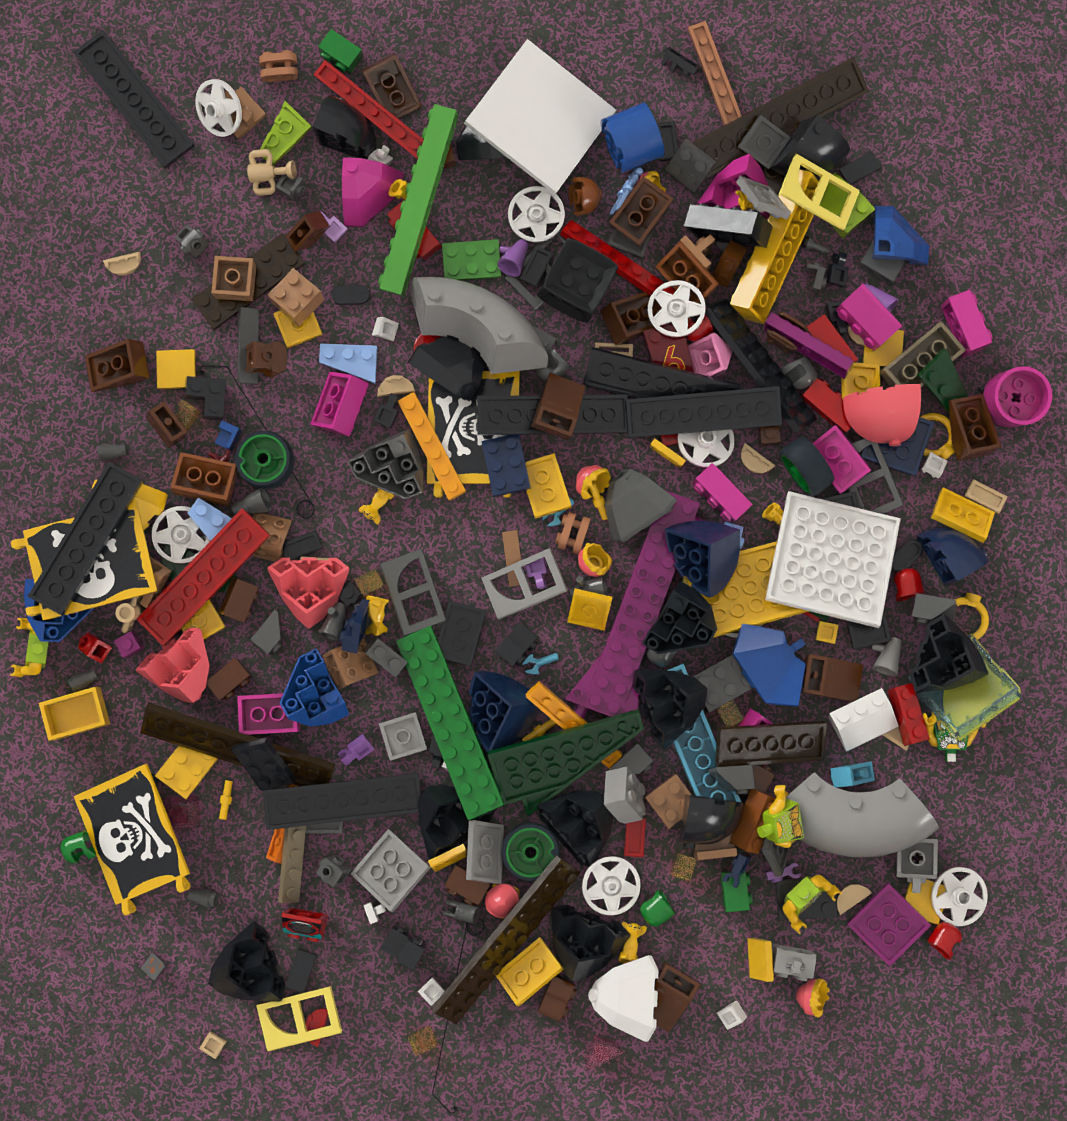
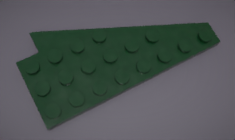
M637 709L491 750L487 754L505 805L522 800L526 814L530 815L538 809L537 805L539 803L552 799L643 731L644 728L639 710Z

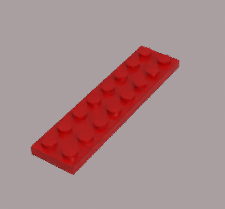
M241 508L137 618V621L162 646H166L271 535L244 508Z

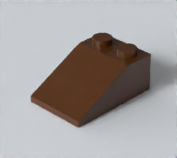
M395 53L361 70L377 102L399 119L422 106Z
M643 176L612 217L609 227L640 249L674 198Z
M643 292L611 302L600 311L615 345L642 336L643 331L655 328L648 315V303L651 296ZM656 299L652 307L653 317L662 309Z
M126 339L85 355L91 392L131 385L150 378L144 344L141 341Z
M983 394L949 401L951 439L958 461L990 455L1002 447Z

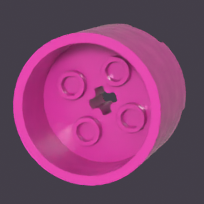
M1016 367L996 374L986 383L983 392L993 423L1007 428H1015L1039 421L1048 412L1052 402V389L1049 381L1041 372L1031 367ZM1013 395L1016 396L1014 402H1012L1011 400L1013 398Z

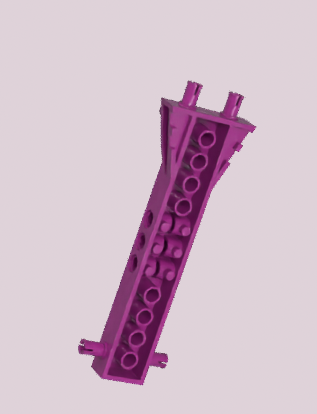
M665 490L677 502L673 505L674 508L670 513L663 515L650 525L603 653L564 699L575 704V712L583 719L587 710H593L612 717L638 709L639 694L635 692L633 683L635 670L639 669L646 650V646L642 645L658 618L676 569L674 565L676 561L673 554L668 551L665 529L682 522L705 521L697 518L696 515L700 505L699 502Z

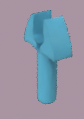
M569 498L572 506L574 504V501L571 498ZM566 510L543 516V521L548 516L555 515L554 520L547 527L560 525L559 517Z
M553 653L536 659L531 654L522 665L529 662L536 663L533 669L525 672L539 674L538 669L540 666L557 661L559 657L557 653Z

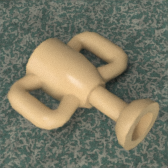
M260 149L250 152V164L248 165L247 172L250 183H253V191L256 195L274 194L276 191L274 177L276 175L287 174L290 179H296L297 170L293 160L289 161L286 167L275 168L272 166L273 156L270 150ZM267 157L266 163H257L254 158ZM268 181L271 185L268 188H258L260 182Z
M142 596L131 598L129 603H123L117 607L116 617L119 621L124 622L121 629L122 633L127 634L132 631L134 621L143 613L144 606L140 604Z

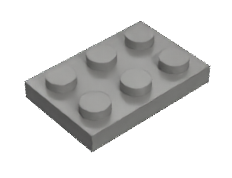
M742 176L739 177L737 184L740 186L741 192L746 194L747 200L754 205L753 208L761 213L764 211L769 212L771 216L778 219L780 217L788 219L791 212L772 187Z
M476 820L469 821L466 880L501 884V851L504 825Z

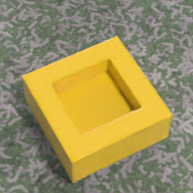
M819 621L815 640L835 644L839 625Z

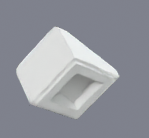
M378 317L372 335L394 341L399 323L385 317Z
M734 1001L717 1012L727 1030L743 1023L747 1018L738 1001Z

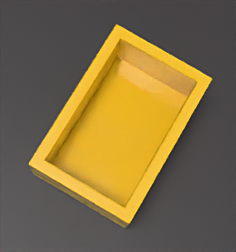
M92 687L39 703L48 741H55L110 725L101 687Z

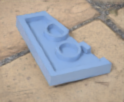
M320 344V364L376 384L377 346Z
M199 497L188 512L191 519L210 541L232 519Z

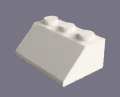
M882 688L831 712L828 717L846 752L899 727L892 706Z

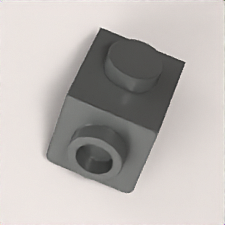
M285 174L276 184V191L295 201L305 190L304 179L302 177L290 179Z
M815 262L807 263L804 271L815 274L811 292L818 294L821 289H824L827 278H824L826 268Z

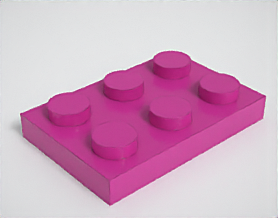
M837 425L812 443L830 466L835 478L832 484L840 494L872 471Z

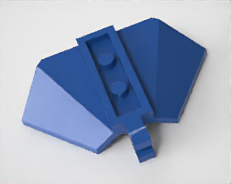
M743 623L732 654L743 669L742 674L752 688L755 687L766 704L796 707L799 705L806 664L797 658L794 652L806 645L802 638L788 646L784 631Z

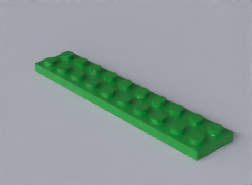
M430 625L397 640L396 643L401 655L408 662L406 664L407 670L467 819H474L504 806L505 803L433 626Z

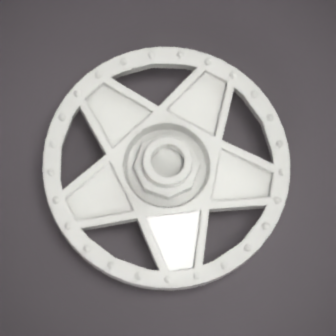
M211 79L201 84L196 94V110L204 127L212 134L221 137L229 136L236 132L241 123L242 109L235 91L230 85L219 79ZM213 84L211 94L203 92L208 85ZM224 88L229 92L233 99L225 97ZM201 104L205 107V113H206V116H205V117H204V114H203V112H202ZM236 111V121L233 125L230 114ZM219 123L226 132L218 131L213 127Z
M532 186L525 188L514 196L509 205L508 219L512 230L520 238L529 242L538 243L553 238L560 231L564 223L565 211L561 199L557 194L554 195L545 187ZM532 191H541L535 200L524 196V194ZM551 196L558 203L560 212L549 208ZM516 203L522 213L513 221L512 211ZM559 223L555 230L546 236L547 224ZM531 227L535 238L526 236L519 230Z
M670 281L662 284L653 292L648 303V315L652 325L660 333L670 337H682L694 332L700 326L705 316V301L701 292L694 285L685 281ZM679 285V288L673 295L662 291L670 286ZM690 289L698 296L701 304L689 301ZM656 299L662 309L653 317L652 307ZM700 315L697 322L688 329V318ZM672 322L677 332L667 331L660 326Z
M732 430L678 434L677 441L680 452L687 461L698 467L707 468L711 464L702 463L709 454L720 459L713 462L715 466L721 465L729 458L734 448V434ZM727 434H729L730 440L728 451L721 443V440ZM683 443L694 447L693 458L686 452Z
M176 506L169 508L158 516L153 525L152 541L154 547L163 558L170 562L179 564L189 563L210 542L207 537L204 541L196 534L199 527L191 517L183 520L176 512H189L190 507ZM166 516L168 528L156 532L159 523ZM158 543L171 546V557L161 550ZM187 548L199 551L192 557L182 559Z
M615 856L603 857L592 863L586 870L582 881L583 895L586 902L595 911L604 915L621 914L631 908L636 902L640 893V878L636 869L627 860ZM608 861L619 862L611 871L601 865V863ZM629 868L635 877L636 886L625 880ZM593 872L597 883L587 890V880L590 873ZM621 897H632L628 904L618 909ZM604 899L607 910L597 907L591 900Z
M953 867L944 871L936 879L931 892V902L935 913L941 920L954 926H965L976 921L984 912L988 898L987 888L983 879L975 871L965 867ZM961 871L969 873L961 881L952 874ZM943 880L946 891L936 897L938 887ZM978 882L982 890V899L973 893ZM939 908H950L952 920L946 918ZM967 909L978 910L971 918L964 921Z

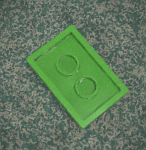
M498 239L442 243L445 278L460 281L501 278V270L498 267L500 259Z

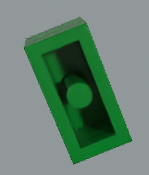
M330 29L318 46L320 56L327 62L331 60L340 71H347L350 74L363 57L362 49Z
M732 870L721 871L725 912L750 910L749 905H752V895L747 890V885H750L749 873L744 872L741 875L740 884L735 888L732 886L734 883L733 877H730L728 882L722 881L725 874L730 873Z

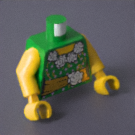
M932 712L930 718L927 717L926 713H923L930 745L935 747V750H945L946 762H957L956 750H966L971 745L980 725L958 740L948 725L947 719H937L934 712Z

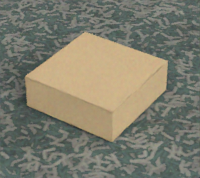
M210 1031L199 1049L216 1059L227 1041Z

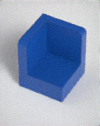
M222 420L219 425L221 431L215 443L233 451L242 430Z

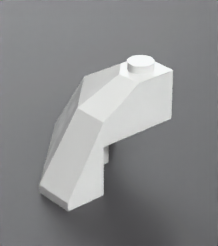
M648 955L612 968L595 981L588 994L594 1010L610 1025L645 1042L649 1041L656 1029V1019L653 1017L654 1007H657L658 991H654L655 979H658V968L653 957Z

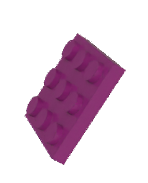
M889 883L878 891L847 922V925L889 966L931 926Z

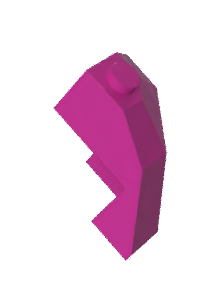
M750 154L733 160L718 173L698 203L706 204L709 207L720 205L726 209H731V207L741 209L738 203L739 196L735 193L741 190L737 184L740 176L767 186L769 185L760 165ZM760 212L759 214L762 217L767 218L768 221L770 217L769 212Z
M343 158L342 204L344 226L364 227L371 218L381 212L395 198L389 196L390 186L395 180H403L404 173L377 161L363 158Z

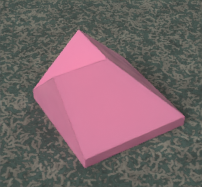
M712 333L688 345L694 373L710 377L726 374L733 350L716 333Z

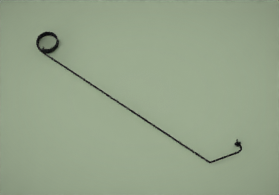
M202 365V366H200V368H199V370H200L199 372H200V375L204 373V371L201 370V367H203V366H206V367H227V366ZM241 389V391H242V393L244 394L245 398L247 399V401L249 402L250 406H251L252 409L254 410V408H253V406L251 405L250 401L248 400V398L246 397L245 393H244L243 390ZM260 420V422L262 423L263 427H264L265 430L267 431V429H266V427L264 426L263 422ZM310 499L302 500L298 503L296 510L301 518L308 519L313 516L315 507ZM309 502V505L312 504L313 513L310 516L304 517L299 514L298 507L301 503Z
M478 918V919L482 922L483 928H482V931H481L480 933H478V934H472L471 932H469V930H468V928H467V927H469V926H467L468 923H466V928H465V933H464V938H463V943H462V948H461V953H460V959H461L463 944H464V940H465L466 930H467V932H468L470 935H472V936L480 935V934L483 932V930H484V922H483V920H482L481 918ZM459 959V962H458L456 977H457V974H458L460 959ZM448 1020L446 1021L444 1037L447 1029ZM442 1042V1047H441V1051H440V1056H439V1061H438V1066H437V1071H436L434 1086H433V1090H432V1095H433L438 1101H439V1099L433 1094V1092H434L436 1077H437V1073H438V1068H439V1063H440V1058H441V1053H442V1048H443V1042ZM439 1101L440 1104H441L449 1113L453 1114V1113H455L456 1111H458V1110H457L458 1107H455V1106H454L453 1109H454L455 1111H454V1112H450V1111L441 1103V1101Z

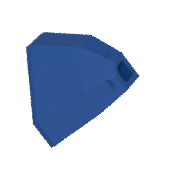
M874 206L873 225L875 226L872 259L909 260V264L928 265L929 245L895 207Z
M25 579V609L39 605L37 601L28 597L35 585L34 579ZM94 608L45 621L42 620L41 614L33 617L27 615V620L39 641L60 642Z
M317 648L300 656L279 702L287 718L313 727L332 724L348 716L349 712L346 704L329 676L325 662Z

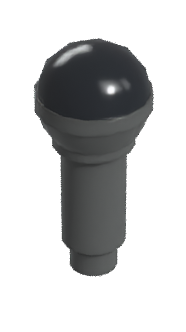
M811 237L803 238L801 243L805 250L813 249L823 254H828L830 250L826 246L816 243Z

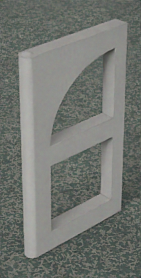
M551 548L481 578L498 620L568 591ZM545 557L556 586L533 595L522 567ZM514 571L525 599L514 600L504 596L497 590L492 580Z

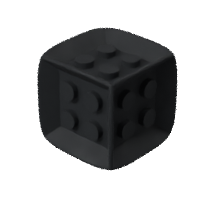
M567 238L537 296L546 304L567 316L588 323L592 318L593 312L603 299L619 266L595 249L577 240Z

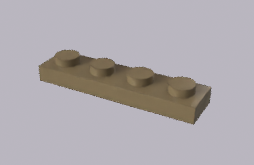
M306 826L285 828L278 902L280 903L299 902Z

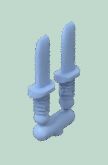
M641 167L634 168L629 174V179L626 180L621 190L617 193L618 199L613 205L610 215L614 214L621 207L628 194L632 192L639 177L643 174Z

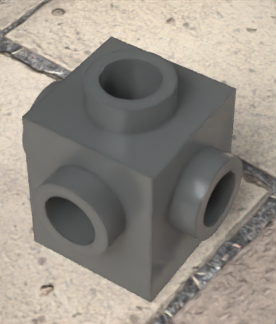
M187 224L174 237L181 245L179 248L187 256L191 254L195 258L202 254L208 245L204 240L206 236L199 229L194 230Z
M333 855L324 857L320 861L316 874L321 877L324 883L336 887L344 883L352 869L344 863L341 857Z

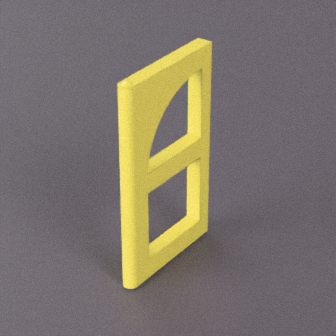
M796 154L793 157L779 195L843 231L860 190ZM800 165L820 176L812 200L804 194L799 182ZM828 182L849 193L840 217L820 206Z
M331 986L285 997L280 1002L270 1001L256 1005L267 1051L342 1033ZM324 995L331 1025L307 1031L300 1000ZM291 1003L298 1033H288L277 1027L271 1020L267 1009Z

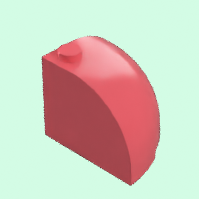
M920 384L895 385V387H890L886 390H883V386L867 389V392H862L861 395H859V392L849 394L843 397L846 418L855 432L863 438L876 443H889V446H899L903 441L910 438L916 429L921 408Z

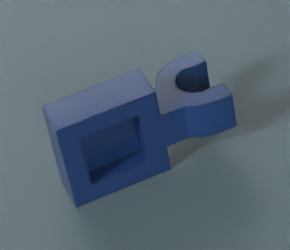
M747 853L737 855L732 862L734 866L732 871L725 874L722 881L728 882L729 878L733 877L734 883L732 886L737 888L740 884V877L744 874L752 856Z

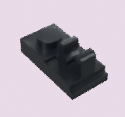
M671 47L666 48L664 51L665 54L661 65L664 66L667 61L672 60L670 71L675 70L678 65L683 73L690 76L691 74H697L701 66Z

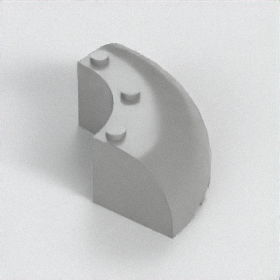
M414 277L412 279L410 294L422 335L444 337L450 335L459 338L460 342L471 348H476L481 353L480 356L486 362L491 374L547 368L548 355L537 332L529 321L503 298L482 287L456 279L443 277Z
M814 772L786 797L799 803L804 838L799 840L830 854L853 858L885 856L905 850L928 838L939 829L936 820L928 809L900 778L880 790L849 792L828 784Z

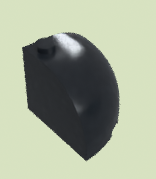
M329 95L322 103L312 126L319 145L355 158L368 159L369 155L376 150V136L372 125L358 109L347 103L345 99Z
M816 115L800 122L770 168L786 176L793 157L798 154L829 172L850 153V146L836 129ZM800 165V170L809 171L808 169Z
M686 794L679 841L684 843V847L695 848L696 844L708 845L724 840L739 825L744 803Z

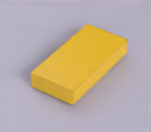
M655 438L650 444L652 450L678 468H681L685 463V459Z
M462 844L428 860L430 867L434 872H437L466 858L467 848Z

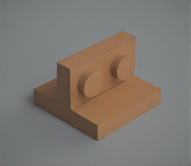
M242 87L235 91L242 109L240 126L233 133L238 140L267 116ZM227 90L224 91L226 98L233 99ZM236 111L230 114L233 125L236 121Z
M710 234L706 238L704 236L700 238L694 245L685 235L680 241L683 242L709 272L711 262L706 256L712 252L715 239Z
M733 833L724 840L714 844H696L694 850L695 859L704 860L737 856V849L730 843Z

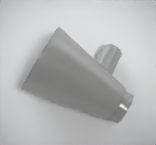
M891 637V641H888L886 645L874 644L872 650L881 652L872 668L886 676L897 677L902 641Z

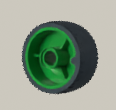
M257 431L249 434L240 442L235 454V463L240 476L247 483L257 488L271 489L282 485L290 477L294 468V454L289 443L280 435L270 431ZM268 455V461L261 464L260 457Z
M804 436L795 439L779 452V457L787 472L808 496H815L835 480L833 472L822 454Z
M535 822L522 823L515 826L506 835L502 844V860L506 869L514 877L523 881L533 882L537 880L556 855L560 857L559 843L554 833L546 826ZM526 848H535L536 855L534 857L526 856Z

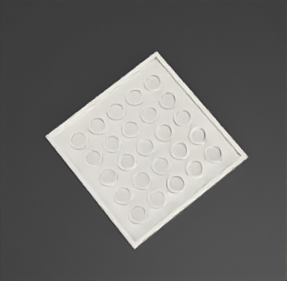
M527 39L464 124L555 195L602 131L601 119L613 115L616 109Z
M788 491L765 600L879 628L881 626L901 518Z

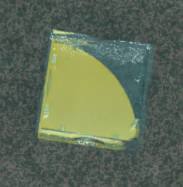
M972 634L968 635V637L983 657L989 674L973 683L957 688L916 693L931 712H934L937 719L957 742L1022 699L1020 687L1003 668L992 660L988 651ZM908 676L909 683H912L910 676Z

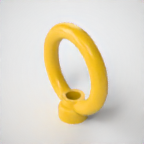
M928 413L920 416L930 421L941 422L946 426L949 434L945 445L938 450L925 448L923 455L927 457L932 452L945 460L952 456L955 451L951 439L950 419L938 413Z
M967 592L965 597L955 600L958 606L968 605L975 607L980 613L981 625L975 633L967 635L974 642L980 639L987 631L989 615L984 605L980 602L981 596Z

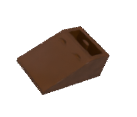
M549 373L531 427L566 440L572 437L585 386Z
M813 654L806 655L801 693L850 702L858 700L863 664Z
M666 961L658 972V979H655L654 991H658L657 1007H654L653 1017L656 1019V1025L669 1033L701 984Z

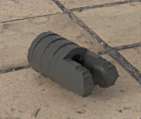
M446 899V904L456 906L455 913L448 910L443 911V916L476 924L480 915L479 907Z

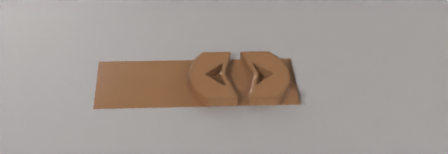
M517 530L502 532L506 566H510L521 561ZM509 572V587L519 586L520 584L515 572Z

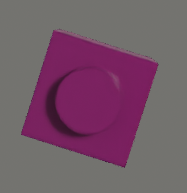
M130 631L114 640L123 658H130L145 649L136 632Z

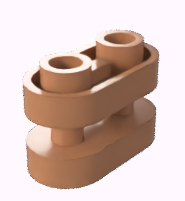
M283 50L281 53L268 51L259 56L260 66L266 68L260 71L261 81L278 82L296 80L298 78V69L292 67L297 64V56L291 50Z
M569 512L568 515L564 514L561 525L564 528L562 533L558 532L555 543L558 544L557 548L565 550L566 545L573 547L572 553L579 555L591 519L583 517L581 522L575 520V513ZM572 527L579 529L576 540L569 538Z

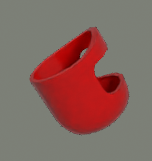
M705 315L700 326L694 332L685 336L689 341L696 342L714 333L708 317ZM689 317L688 329L691 328L697 322V320L692 322L691 318Z
M907 568L895 573L893 582L897 586L896 601H905L915 597L916 593L924 594L921 575L916 569Z
M941 922L935 927L927 942L944 958L951 960L954 955L952 948L956 943H961L962 933L953 924Z

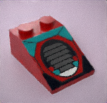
M290 907L282 913L283 933H288V937L291 938L305 936L308 941L318 942L319 939L322 940L324 938L328 914Z

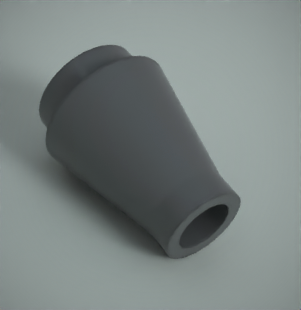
M102 443V445L97 446L99 461L104 460L106 462L126 455L125 444Z
M90 669L72 675L67 681L75 693L84 690L98 677L94 670Z
M190 889L188 894V900L207 908L216 907L219 899V893L214 889Z

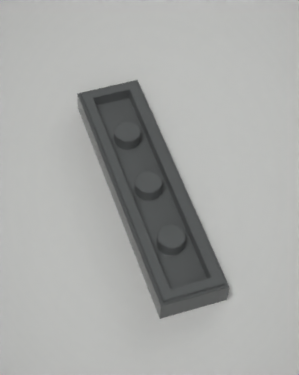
M240 307L238 311L237 383L253 385L258 383V372L246 373L245 369L247 362L246 346L251 342H258L259 309Z

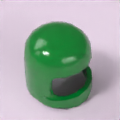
M86 830L63 839L61 853L67 862L78 863L80 857L84 854L88 859L96 857L93 846L87 848L85 841H90ZM81 848L83 850L79 853L75 852V849Z
M657 890L655 895L647 902L642 903L640 907L642 917L653 927L662 925L675 915L665 894L661 890Z

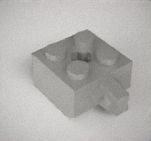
M628 767L606 771L604 805L621 823L642 820L643 815H646V807L643 803L645 795L644 785L640 783L636 775Z
M924 839L905 850L897 852L896 877H906L907 882H912V893H920L921 883H925L926 879H937L938 839ZM916 852L920 853L919 856L922 855V860H919L917 864L914 863L915 860L911 859L912 856H915Z
M778 944L772 945L773 973L776 976L788 978V975H793V977H796L795 979L807 981L808 978L813 979L816 964V954L813 951Z

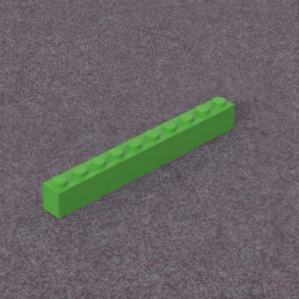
M434 104L433 109L429 111V124L423 130V144L419 146L417 151V164H414L412 167L411 175L413 177L411 183L409 182L406 187V201H403L401 204L400 212L402 214L400 219L396 221V234L394 238L392 237L389 245L391 251L389 256L385 258L384 274L380 275L378 285H380L379 289L384 292L405 297L459 117V113L455 109Z

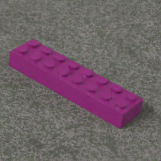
M771 312L765 321L764 332L767 333L769 329L780 334L798 347L796 351L843 379L851 371L854 361L849 356H844L839 350H834L830 345L822 343L820 339L812 337L810 333L802 331L798 326L792 325L778 314Z

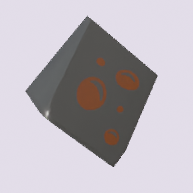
M152 952L141 969L155 981L168 963Z

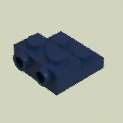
M362 599L360 606L356 605L350 619H346L344 630H342L340 642H343V651L358 652L366 630L370 600Z

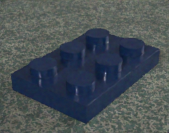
M506 435L481 441L493 497L531 489L520 435Z

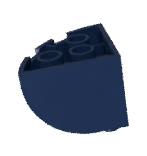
M688 521L666 528L665 537L668 551L672 552L676 561L674 565L681 576L686 577L692 583V588L709 598L722 591L733 576L738 563L740 529L711 521Z
M937 527L916 535L917 540L922 544L924 552L944 586L959 581L990 562L984 548H980L973 539L955 529Z
M478 671L474 673L469 695H472V707H469L471 722L475 723L478 731L476 735L488 752L512 745L518 741L530 728L540 709L526 698L525 694L529 689L520 682L499 673Z

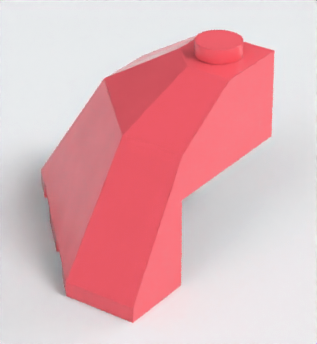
M282 557L267 567L282 600L296 619L308 629L323 620L328 614V609L333 607L338 601L349 573V567L338 558H329V560H317V558L291 560L290 558Z
M188 628L178 640L173 638L166 646H162L163 650L157 654L152 652L147 655L135 670L167 694L183 702L194 703L200 699L201 693L206 688L210 665L202 631L199 628Z

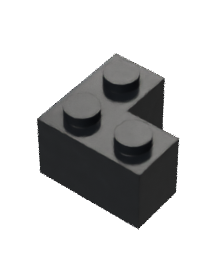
M186 377L184 399L203 400L202 419L222 421L224 417L226 379Z
M519 622L508 637L498 646L495 653L512 667L515 665L520 666L526 658L524 656L527 650L532 651L537 645V636Z
M399 925L397 928L393 926L380 949L397 958L396 961L413 971L427 946L424 944L425 940L417 935L414 937L408 935V930Z

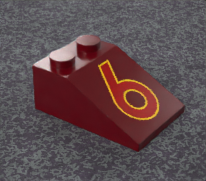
M672 322L660 326L667 331L677 332ZM656 328L643 331L642 337L651 362L694 372L685 336H666L656 330Z

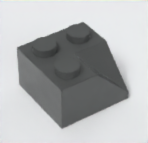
M916 593L912 617L919 625L927 626L929 622L945 614L955 623L958 604L954 599Z

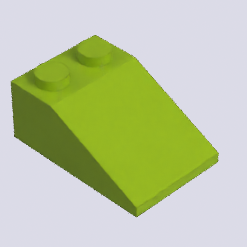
M836 173L833 174L834 176H836V177H838L839 179H841V180H843L844 182H846V181H845L843 178H841L838 174H836ZM828 182L820 206L840 217L849 193ZM859 192L845 229L842 231L834 225H830L844 239L873 214L875 208Z

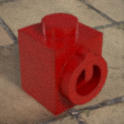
M90 632L81 637L78 644L80 651L100 663H103L112 649L103 639Z

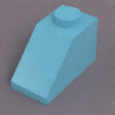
M872 761L830 768L831 780L836 788L875 781Z

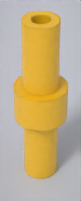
M592 483L593 487H589L593 496V504L598 508L602 520H606L605 500L602 495L600 496L596 483Z
M550 719L541 726L539 724L533 728L534 731L523 737L522 740L527 741L544 736L545 732L555 726L556 723Z
M225 780L223 795L220 797L221 809L219 819L227 820L228 808L232 802L231 790L233 781Z

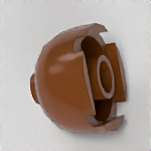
M588 177L572 178L571 181H574L573 185H569L568 188L570 207L574 203L575 211L572 212L576 216L594 212L602 199L601 189H599L594 180Z

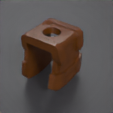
M784 312L778 313L782 319L788 320L792 325L798 326L804 332L808 331V328L797 318ZM769 329L767 330L768 338L766 341L779 347L784 353L789 354L790 351L798 348L780 334Z
M281 341L271 342V344L251 342L246 346V373L259 372L263 373V376L274 378L275 375L285 371L287 351L286 346Z

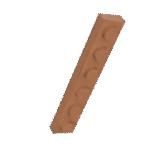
M704 21L689 26L688 32L723 125L742 115L707 23Z

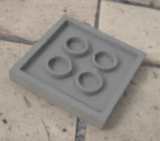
M388 829L351 872V875L393 913L431 867L394 832Z

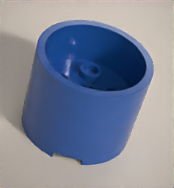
M640 103L601 119V130L603 134L606 133L607 149L616 168H621V174L664 157L665 151L662 137L654 116L646 103Z

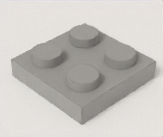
M416 712L379 723L390 761L427 750Z

